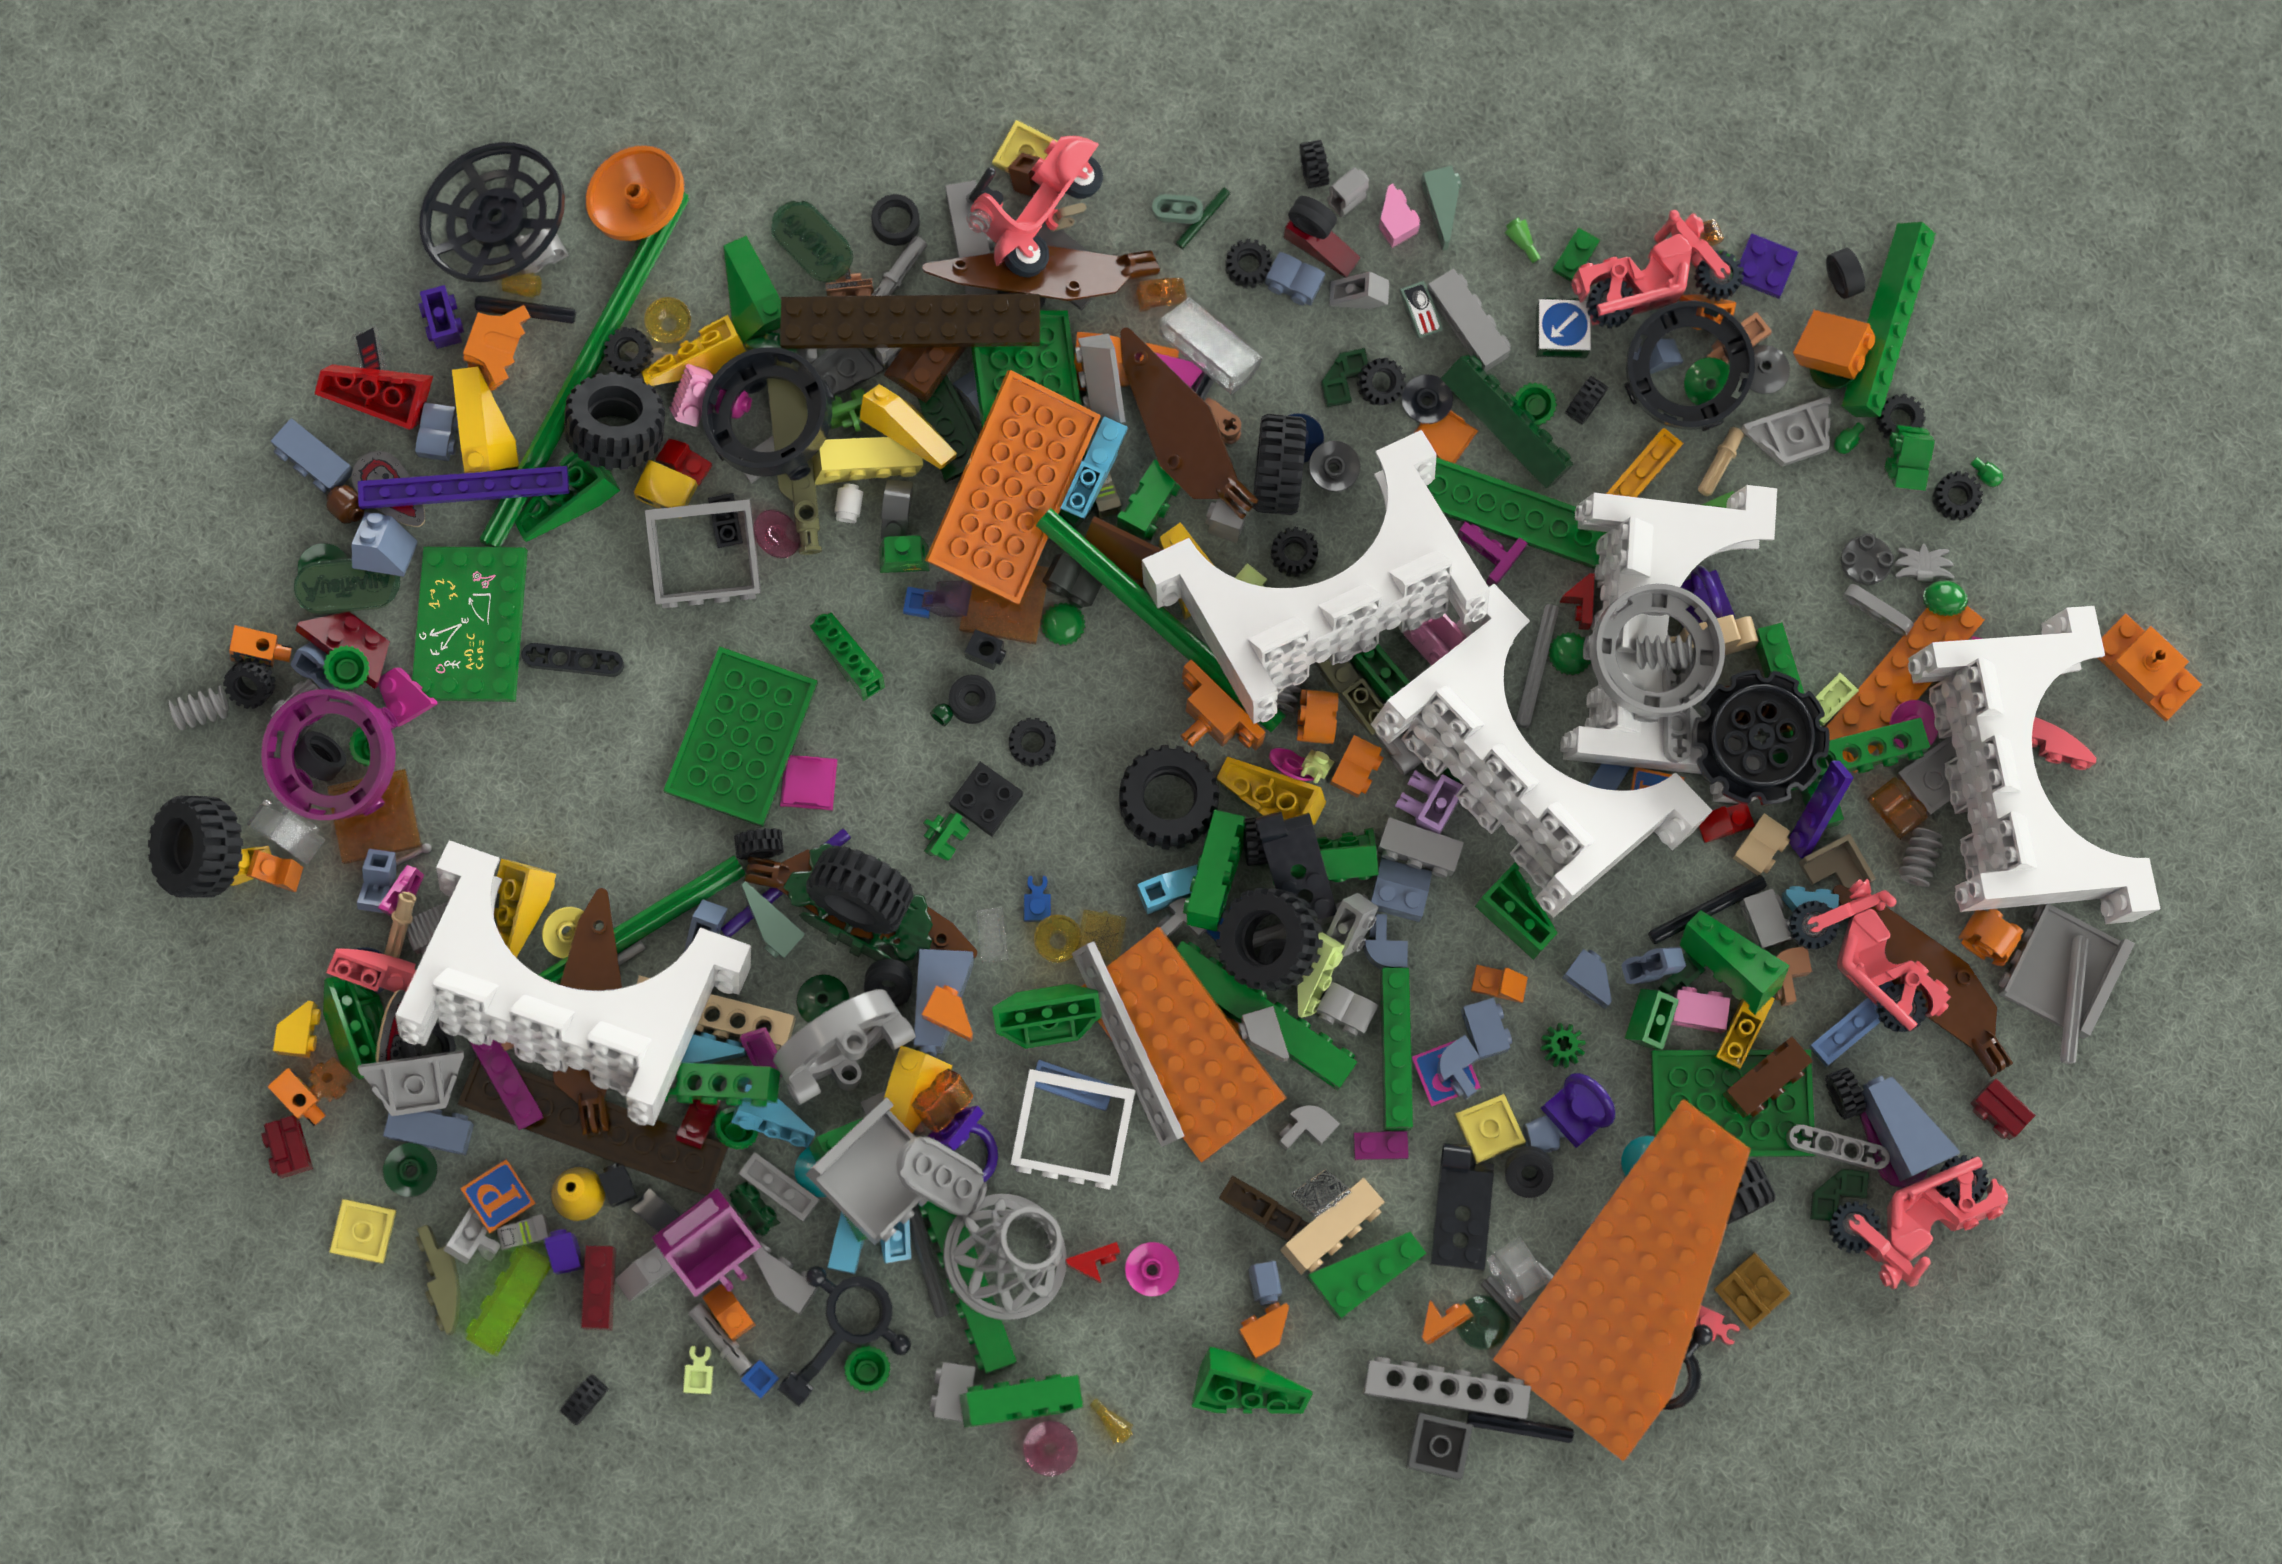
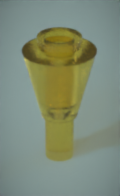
M1098 1398L1090 1404V1407L1101 1418L1100 1420L1113 1444L1117 1442L1123 1444L1132 1436L1133 1432L1131 1429L1133 1424L1108 1410Z

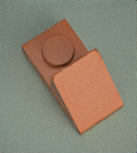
M255 850L247 876L291 892H296L304 867L293 859H282Z
M1476 965L1471 992L1523 1003L1528 977L1506 967L1503 970Z
M1430 1300L1422 1335L1423 1340L1429 1345L1473 1317L1474 1315L1465 1303L1461 1306L1459 1303L1451 1306L1445 1311L1447 1315L1442 1317L1434 1303Z

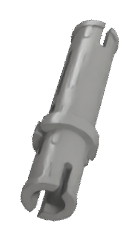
M913 236L889 272L884 273L882 276L883 280L871 296H891L895 289L900 288L904 276L927 247V243L923 239Z
M702 1303L689 1312L688 1315L720 1351L719 1356L722 1359H726L740 1377L753 1367V1364L739 1350V1344L729 1338Z

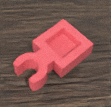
M1701 1305L1695 1327L1700 1324L1709 1326L1713 1332L1712 1341L1718 1335L1723 1343L1733 1345L1735 1341L1729 1339L1726 1333L1729 1329L1735 1332L1740 1330L1735 1324H1722L1723 1315Z

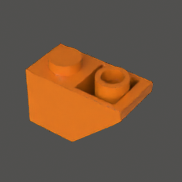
M1276 1302L1264 1309L1266 1315L1259 1319L1253 1315L1241 1322L1243 1328L1239 1329L1238 1332L1254 1360L1280 1344L1289 1310L1287 1303L1280 1305L1279 1302Z

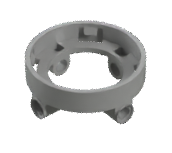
M1648 584L1626 592L1605 609L1595 625L1593 634L1585 638L1583 657L1586 660H1591L1595 676L1605 693L1618 705L1634 713V720L1658 722L1660 717L1671 716L1685 711L1710 693L1723 669L1725 643L1718 620L1711 609L1700 598L1674 585ZM1629 601L1631 605L1627 606L1625 609L1620 611L1612 620L1610 616L1613 613V611L1615 610L1617 612ZM1690 605L1695 608L1694 611L1703 622L1706 621L1708 627L1702 630L1697 620L1685 610ZM1643 613L1651 616L1669 615L1678 620L1692 637L1694 648L1692 663L1689 661L1691 672L1686 680L1675 689L1666 692L1642 690L1629 682L1618 666L1615 649L1619 632L1631 618ZM1697 685L1702 689H1698L1694 694L1688 697V699L1690 700L1689 702L1681 704V702L1679 701L1680 699L1688 695L1693 689H1695Z
M882 989L873 990L839 1004L810 1022L778 1050L774 1056L773 1063L787 1083V1088L792 1098L798 1105H801L821 1093L816 1081L832 1074L837 1085L842 1090L852 1091L856 1089L861 1079V1068L856 1060L861 1059L865 1052L874 1047L883 1038L895 1050L913 1040L916 1036L910 1023L905 1017L901 1016L887 992ZM851 1071L856 1075V1078L851 1081L845 1080L842 1077V1073Z

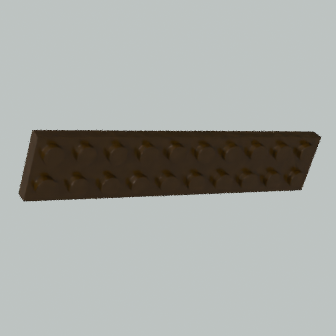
M1040 294L781 297L780 346L781 349L1040 346Z
M476 1057L458 1105L516 1126ZM517 1069L543 1116L542 1119L523 1128L524 1130L624 1165L625 1167L704 1196L712 1192L729 1147L709 1138L705 1139L701 1149L676 1140L678 1127L657 1119L654 1126L647 1123L646 1125L637 1124L628 1117V1109L605 1101L609 1131H603L599 1108H597L599 1133H592L588 1110H586L589 1134L582 1135L578 1103L556 1086L553 1081Z

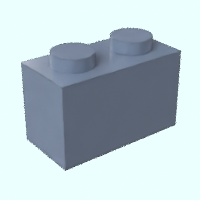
M1494 998L1464 1006L1461 1013L1471 1044L1480 1056L1478 1061L1508 1052L1510 1049L1509 1044H1512V1038L1508 1028L1504 1029L1501 1019L1504 1018L1500 1003L1496 1004Z

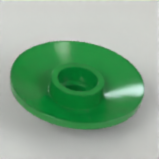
M1706 357L1694 362L1687 370L1684 378V389L1688 398L1695 405H1700L1718 395L1727 381L1729 365L1723 360L1714 357ZM1714 379L1715 386L1707 388V380Z

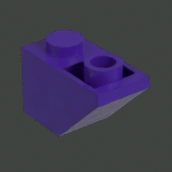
M566 1229L550 1232L551 1237L544 1238L553 1272L556 1275L584 1269L578 1239L573 1233L567 1232Z

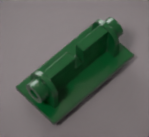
M748 1181L737 1185L736 1189L729 1194L731 1197L730 1202L741 1215H744L749 1210L752 1214L745 1220L756 1235L760 1234L763 1237L770 1232V1228L780 1224L774 1209L763 1202L758 1189L754 1185L749 1184Z

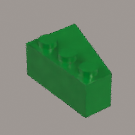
M1156 459L1153 460L1144 474L1135 494L1132 493L1130 496L1129 504L1125 511H1121L1117 516V528L1144 541L1153 539L1158 530V526H1156L1160 517L1165 518L1171 507L1168 504L1172 495L1177 497L1182 488L1159 465Z

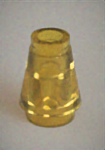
M533 272L509 276L502 279L503 292L534 298V296L541 294L542 280L540 275H535Z

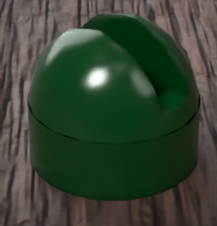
M942 703L935 706L930 715L940 725L946 726L951 721L953 712L948 704Z

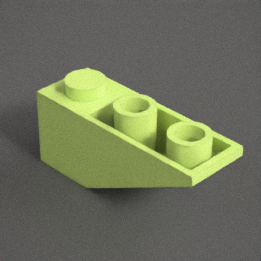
M1323 932L1319 933V939L1323 940V947H1318L1317 954L1321 955L1318 963L1313 962L1311 965L1314 968L1313 972L1309 976L1303 975V982L1297 985L1298 1016L1301 1018L1311 1016L1317 1012L1322 994L1332 982L1331 975L1333 970L1340 964L1343 958L1342 951L1345 945Z

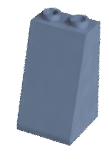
M919 949L915 1050L936 1057V1053H943L950 1032L923 1019L922 1013L936 985L941 988L947 985L959 992L957 996L961 997L962 1000L974 966L973 952Z
M1879 1076L1862 1085L1864 1090L1861 1093L1864 1095L1866 1103L1865 1112L1881 1145L1888 1150L1890 1155L1889 1161L1900 1182L1960 1154L1957 1147L1893 1077L1884 1080L1883 1076Z

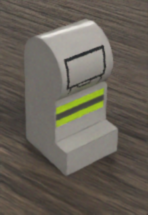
M543 1214L497 1229L502 1251L545 1242L544 1238L551 1237L547 1218Z

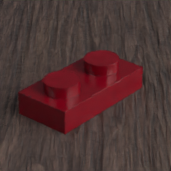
M693 1099L676 1134V1140L701 1149L719 1111L721 1101L718 1100L717 1105L701 1103L699 1099Z

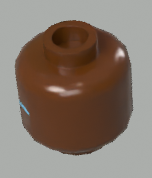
M351 486L334 487L327 495V510L341 523L357 522L363 517L365 509H360L358 493Z

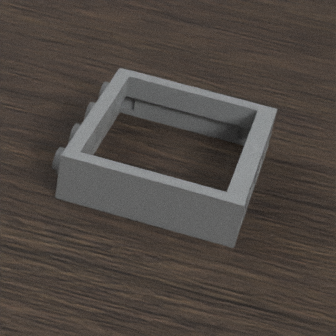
M751 499L645 510L656 604H662V608L678 607V602L688 601V606L704 604V599L714 598V603L729 602L730 596L740 595V600L756 599V594L761 593ZM744 511L752 585L664 595L656 520Z

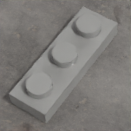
M755 1152L738 1173L803 1222L820 1201Z

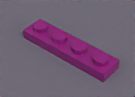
M493 1039L489 1046L484 1043L477 1045L469 1041L470 1046L518 1130L542 1119L543 1116L508 1053L502 1047V1043Z

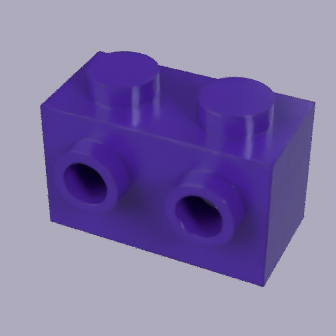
M445 285L420 291L422 303L418 304L422 318L427 317L429 326L425 327L429 342L434 341L437 349L461 343L460 333H464V328L460 317L456 318L454 310L458 309L454 294L449 295Z

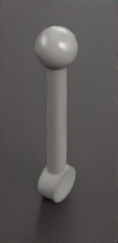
M425 843L420 849L397 859L396 866L422 853L427 854L431 852V845Z

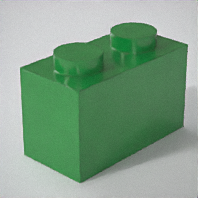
M1640 989L1624 1039L1646 1048L1663 1050L1679 999L1659 990Z

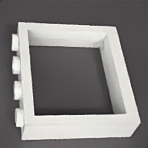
M1030 1069L1011 1165L1016 1166L1015 1171L1031 1174L1032 1169L1043 1171L1042 1176L1058 1179V1174L1069 1176V1182L1084 1184L1086 1179L1095 1181V1187L1110 1189L1111 1185L1117 1186L1135 1090ZM1036 1082L1125 1099L1110 1176L1021 1158Z

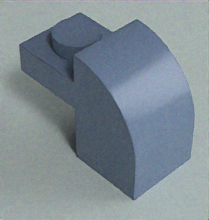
M369 849L362 868L364 883L357 901V909L384 913L378 907L395 883L396 855L395 852Z
M1376 914V922L1369 930V937H1374V940H1365V945L1363 946L1367 959L1372 965L1381 970L1382 968H1407L1408 941L1386 940L1387 914Z
M1466 1035L1450 1044L1444 1050L1437 1065V1074L1441 1084L1451 1078L1453 1082L1450 1085L1458 1097L1462 1095L1464 1100L1473 1096L1477 1090L1463 1070L1477 1062L1480 1058Z

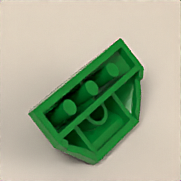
M338 977L326 978L324 980L323 1015L340 1064L359 1080L365 1079L359 1073L358 1066L376 1063L377 1043L384 1016V1009L379 995L371 989Z
M1073 984L1016 992L992 1007L996 1034L1004 1036L1025 1049L1077 1041L1102 1017L1098 990Z

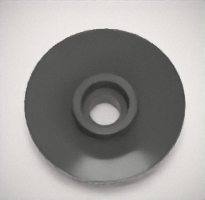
M1754 346L1755 372L1750 389L1761 394H1770L1780 390L1786 384L1790 374V366L1786 356L1773 346ZM1763 363L1769 364V365H1770V369H1769V370L1763 369L1762 364H1763ZM1741 373L1740 377L1743 380V378H1748V375Z
M1328 441L1319 445L1312 453L1309 461L1310 475L1314 482L1324 490L1331 492L1343 491L1351 487L1357 480L1360 473V460L1355 450L1348 444L1340 441ZM1335 464L1338 467V471L1331 472L1329 466Z

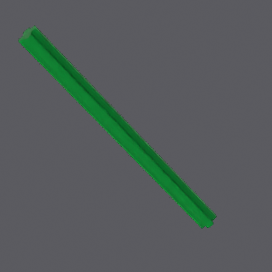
M1050 508L1036 526L1189 661H1194L1227 695L1245 710L1211 649L1163 606L1157 608L1153 599L1145 590ZM1277 708V713L1273 718L1266 722L1259 721V723L1271 733L1286 715Z
M735 855L615 927L614 935L617 954L700 904L702 900L708 899L746 875ZM568 956L538 975L560 985Z

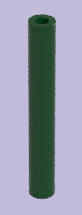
M1223 187L1203 210L1202 218L1198 222L1191 224L1175 244L1183 250L1229 197L1231 193L1227 188Z

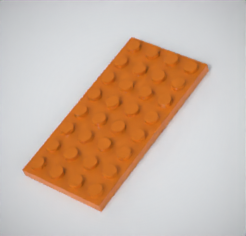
M1008 370L925 561L1014 604H1020L1048 539V536L1036 524L1050 508L1059 514L1062 503L1101 415L1012 370Z
M1161 927L1154 929L1106 967L1139 1039L1146 1050L1172 1110L1180 1123L1185 1135L1183 1139L1201 1163L1287 1099ZM1100 1018L1098 1023L1111 1039L1102 1018Z

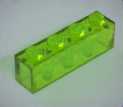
M524 1244L521 1248L517 1247L513 1251L509 1259L511 1265L506 1272L502 1271L494 1284L497 1288L492 1296L488 1294L480 1306V1309L483 1311L478 1319L473 1318L465 1331L468 1333L465 1338L466 1340L496 1357L552 1267L550 1259Z

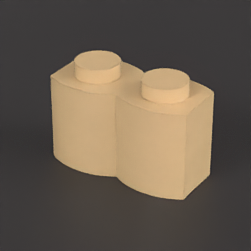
M1764 813L1732 859L1757 876L1763 871L1768 873L1776 862L1772 858L1778 850L1782 853L1790 842V839L1787 838L1790 830Z

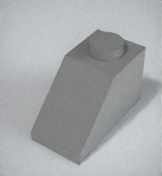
M1369 271L1331 281L1329 305L1333 307L1372 309L1388 305L1389 280Z
M1273 1006L1242 1015V1023L1238 1024L1242 1039L1247 1038L1250 1046L1281 1062L1288 1061V1051Z
M656 1246L634 1261L615 1281L629 1302H631L675 1272V1270Z

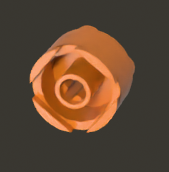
M1301 689V707L1298 709L1297 725L1302 726L1297 728L1296 740L1333 744L1337 725L1338 693Z
M1988 909V911L1976 910L1959 935V939H1963L1961 944L1982 960H1985L1987 956L1994 959L1991 964L2004 966L2021 940L2023 929L2014 923H2008L2002 919L2003 914L1996 909Z

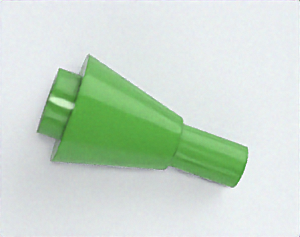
M1518 217L1506 225L1508 230L1504 233L1525 251L1532 263L1539 260L1541 257L1533 246L1526 219L1521 221Z

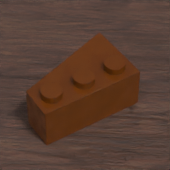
M1791 1036L1722 1095L1742 1118L1749 1114L1755 1117L1765 1108L1762 1104L1769 1097L1774 1101L1785 1091L1783 1086L1789 1081L1794 1084L1805 1074L1802 1070L1813 1060Z

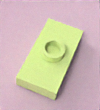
M1841 673L1816 696L1825 712V716L1819 720V724L1822 727L1859 691Z

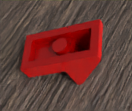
M668 439L655 458V461L694 479L698 487L713 466L711 462L691 451L689 444L673 439Z
M1589 573L1567 591L1559 601L1560 603L1580 604V606L1576 605L1575 621H1579V629L1589 630L1592 625L1594 573Z
M1741 803L1728 808L1722 806L1713 810L1698 827L1704 843L1752 829L1755 825L1748 805Z
M1117 1242L1067 1258L1065 1261L1067 1267L1101 1284L1102 1281L1096 1262L1100 1261L1101 1265L1116 1261L1115 1256L1120 1255V1250Z

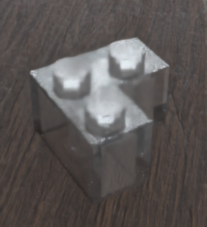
M265 798L247 823L248 826L260 835L277 844L306 865L309 864L326 840L318 833L321 830L318 826L309 820L304 823L300 820L301 815L288 809L279 800L273 803Z

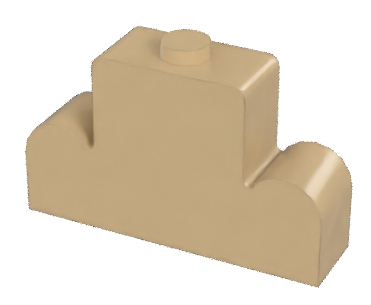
M1733 615L1717 618L1724 637L1725 655L1754 648L1759 643L1750 616L1736 620ZM1706 622L1699 623L1702 630L1708 627ZM1683 628L1679 634L1683 642H1686L1689 635L1686 628ZM1670 637L1672 643H1675L1676 637Z

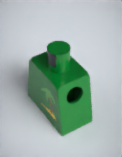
M919 535L884 537L879 547L880 573L929 571V563L925 561L929 552L928 544Z

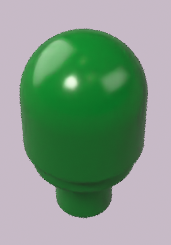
M1857 422L1852 429H1844L1834 440L1835 450L1840 454L1850 453L1859 444V435L1865 430V427Z
M1975 457L1970 463L1978 471L1976 474L1978 479L1987 486L1997 487L2002 483L2003 473L1993 463L1989 461L1984 463L1978 457Z

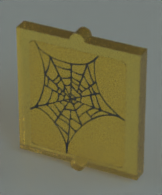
M1084 909L1076 950L1088 943L1095 942L1102 959L1113 962L1120 956L1127 917L1108 914L1107 911L1101 913Z

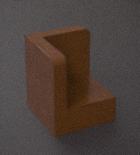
M1022 152L1008 166V172L1015 192L1032 197L1035 195L1040 185L1031 179L1035 174L1031 169L1040 157Z

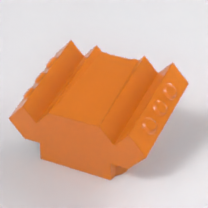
M524 305L503 316L477 313L463 352L464 361L468 363L467 368L479 367L491 391L496 390L509 378L505 370L515 362L513 356L519 339L525 334L521 325L531 318Z

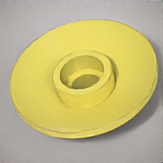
M564 907L556 910L546 919L542 929V940L546 949L551 954L563 959L569 955L576 927L584 912L583 910L576 907ZM569 926V932L562 934V929Z

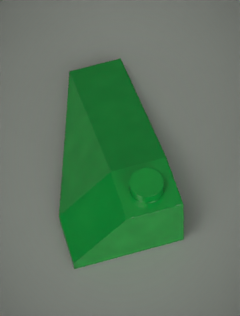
M747 235L723 246L732 323L743 345L749 340L764 336L766 332H773L781 328V299Z
M570 452L559 464L568 467L569 494L533 497L515 521L523 540L528 542L601 506L617 494L620 488L609 470H605L603 466L597 468L590 465L589 461L584 462L578 457V453Z
M1209 1346L1199 1368L1192 1407L1214 1413H1227V1408H1243V1413H1252V1409L1267 1408L1271 1414H1303L1313 1392L1234 1352Z

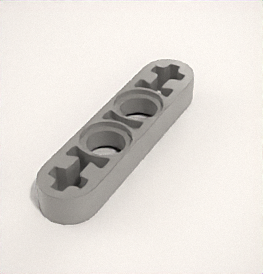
M1679 661L1676 669L1681 670V675L1676 677L1675 673H1671L1672 668L1668 662L1662 672L1663 692L1670 691L1679 686L1671 687L1672 683H1683L1690 674L1689 666L1683 669ZM1690 693L1682 698L1681 704H1685L1690 701L1688 699V697H1690ZM1690 708L1678 714L1663 717L1664 755L1670 762H1682L1690 755ZM1673 717L1681 719L1683 723L1681 731H1675L1672 728L1671 720ZM1680 735L1683 736V738H1681V739H1679V740H1677V738L1672 739V737H1671V736L1676 737V736H1680ZM1675 746L1682 749V753L1678 754V756L1676 752L1672 751V748Z
M1796 1125L1790 1128L1786 1134L1788 1145L1795 1150L1858 1167L1879 1170L1887 1166L1890 1160L1888 1150L1881 1145L1818 1128ZM1802 1131L1801 1136L1811 1138L1815 1134L1812 1140V1148L1809 1147L1810 1141L1804 1140L1798 1144V1140L1793 1137V1134ZM1821 1137L1829 1138L1832 1143V1147L1828 1152L1821 1150L1818 1145ZM1846 1144H1853L1856 1147L1857 1155L1855 1158H1849L1845 1155L1844 1147ZM1876 1151L1878 1156L1882 1158V1161L1874 1164V1159L1870 1157H1864L1863 1161H1861L1864 1153L1874 1154Z

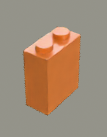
M1814 310L1793 354L1798 364L1803 367L1855 379L1858 371H1861L1864 366L1868 350L1874 346L1875 335L1869 323Z

